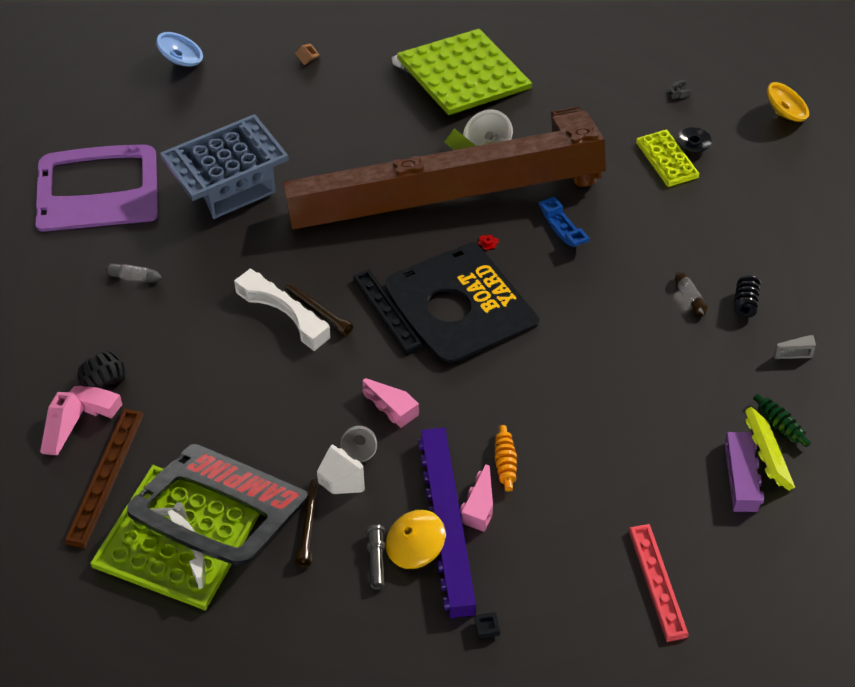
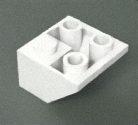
M332 444L317 470L318 483L332 494L363 492L365 490L363 465L360 461L349 457L343 449L337 448Z

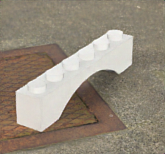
M250 268L234 280L236 293L246 301L267 304L286 313L296 324L301 342L313 351L330 339V326L326 321L316 317L312 311H308L300 302L290 298L285 291L282 292L274 283L263 278L260 273H256Z

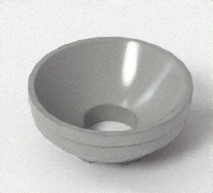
M354 426L345 431L340 441V447L352 459L365 462L374 456L377 449V439L374 433L367 427ZM361 435L365 438L366 442L363 445H357L354 442V437Z

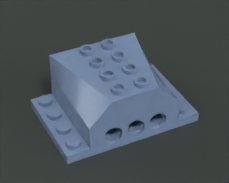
M255 114L160 153L162 160L192 201L201 197L204 198L213 219L276 193L273 167L289 161L288 154Z

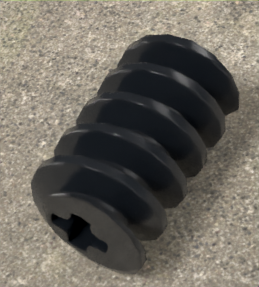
M746 275L738 279L733 306L734 311L738 315L753 317L757 314L761 285L759 278Z

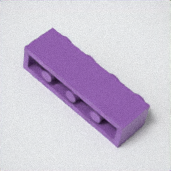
M727 432L724 445L733 512H758L760 504L764 503V493L760 491L762 479L761 474L757 472L759 458L755 457L757 445L752 439V432Z

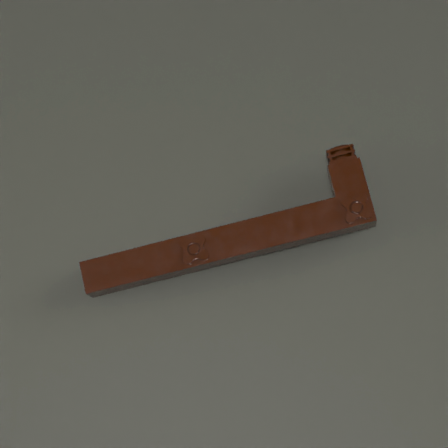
M577 106L551 111V133L425 156H412L409 159H395L393 162L284 181L283 185L292 230L572 177L574 183L578 186H591L596 183V178L602 179V172L606 171L605 139L587 111H581Z

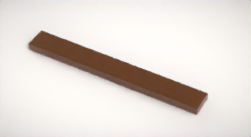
M123 409L64 540L66 545L86 549L144 417L143 412Z

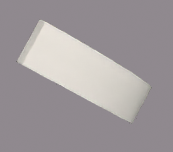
M173 510L168 511L170 521L194 531L181 515ZM192 549L196 559L189 561L196 583L199 589L204 588L206 577L205 560L203 553Z

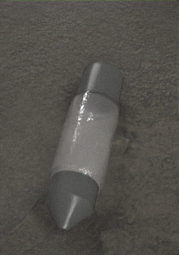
M111 263L105 268L109 276L126 280L155 283L162 278L156 270L144 267Z

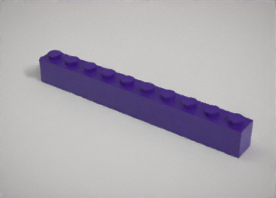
M443 427L421 430V438H418L419 450H423V455H420L421 466L426 467V471L423 472L424 484L429 486L426 489L427 501H431L432 505L429 506V511L440 518L446 532L445 542L439 553L440 560H437L438 572L443 573V578H440L441 591L446 592V597H443L444 610H449L450 618L476 615V601L446 429Z

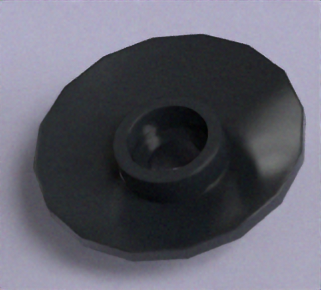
M691 127L682 130L678 134L677 141L687 151L703 152L711 146L712 138L705 130Z

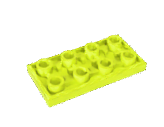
M667 129L636 139L637 145L667 187L699 178V172Z
M754 408L746 409L747 418L745 421L748 427L753 430L752 439L757 446L759 445L760 451H758L761 460L766 463L765 472L770 479L774 478L778 486H783L790 491L795 488V485L769 422Z

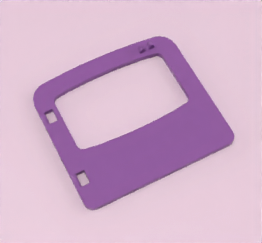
M117 145L67 150L44 155L38 163L37 230L45 232L156 220L158 218L157 155L155 149L149 145ZM142 158L143 185L140 188L93 195H52L53 167L56 165L98 159ZM43 172H48V176H43ZM47 210V215H41V211Z

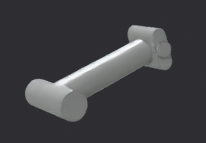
M180 502L176 503L174 508L150 509L163 517L169 516L168 511L173 510L185 520L187 519L186 511Z

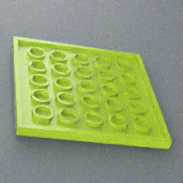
M480 29L397 53V59L448 115L531 89L533 84Z
M152 465L132 498L143 491L144 487L163 468ZM182 480L175 481L148 507L149 509L174 508V505L180 502L183 504L187 514L186 521L196 533L233 547H240L244 544L260 515L258 512L234 500ZM147 493L143 498L148 499L151 495ZM127 506L90 563L94 569L205 611L232 565L203 554L206 577L204 588L199 589L189 561L196 559L192 549L162 536L131 519L127 513Z

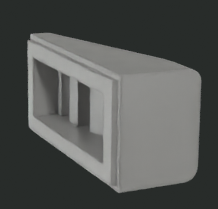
M814 335L778 343L774 359L813 358L816 348Z

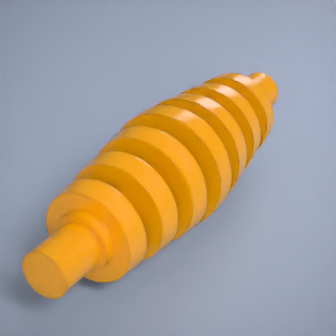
M501 425L499 426V433L495 438L494 458L499 480L504 484L505 491L510 492L513 490L512 483L516 481L517 454L512 435L507 432V426Z

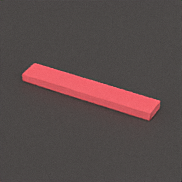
M650 524L629 527V533L666 642L688 638L689 634Z

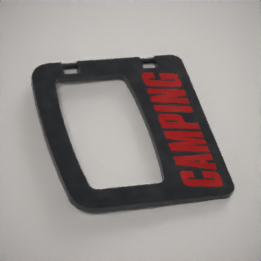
M192 444L148 483L143 491L130 500L127 505V513L136 522L179 544L232 565H244L252 561L307 501L308 493L299 487L206 447ZM183 459L188 460L185 464L180 463ZM182 480L234 500L258 512L267 519L242 546L233 547L180 526L155 513L148 507L175 481ZM147 493L151 495L148 499L143 498Z

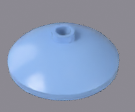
M163 32L156 39V45L160 53L174 64L191 67L200 64L203 59V53L199 46L181 34Z

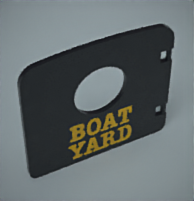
M467 243L458 249L445 252L413 265L406 270L393 273L386 279V291L400 313L428 348L440 360L453 363L539 325L540 318L476 243ZM457 253L462 254L461 256H458L456 258L453 256ZM410 272L414 274L407 278L405 277V275ZM445 291L456 292L463 295L469 301L471 310L461 320L446 322L433 317L429 313L427 302L437 293Z

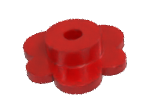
M482 235L479 237L478 245L483 250L488 251L490 248L495 249L499 240L493 238V235Z

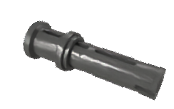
M371 525L366 528V534L368 535L366 547L368 552H370L371 588L382 589L385 586L383 551L386 548L383 542L385 528L381 525Z

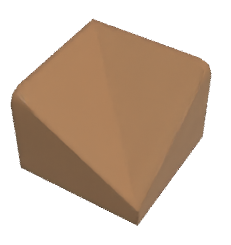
M310 43L302 45L295 52L304 65L320 56Z

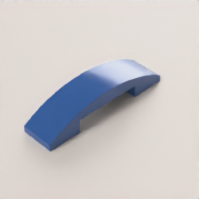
M555 196L539 202V206L549 225L566 244L575 247L590 241V238L583 229H577L563 213V206Z

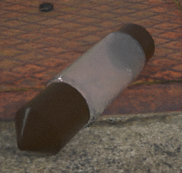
M676 272L674 280L688 304L697 315H705L708 307L691 279L688 278L686 273Z

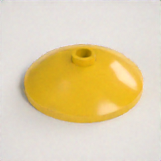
M772 82L767 87L768 100L779 116L796 122L805 121L809 117V109L806 103L794 90L778 82Z
M414 510L404 514L394 522L387 534L386 552L389 558L397 566L404 569H417L429 564L438 556L443 548L446 537L443 522L436 514L427 510Z

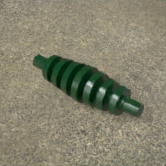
M756 394L753 397V400L758 403V410L763 412L762 415L767 418V421L772 424L774 429H778V432L785 434V437L791 439L794 443L800 442L804 447H808L811 444V441L805 436L806 431L801 428V425L796 422V419L791 416L789 411H785L782 406L772 402V399L769 397L763 398L760 394Z

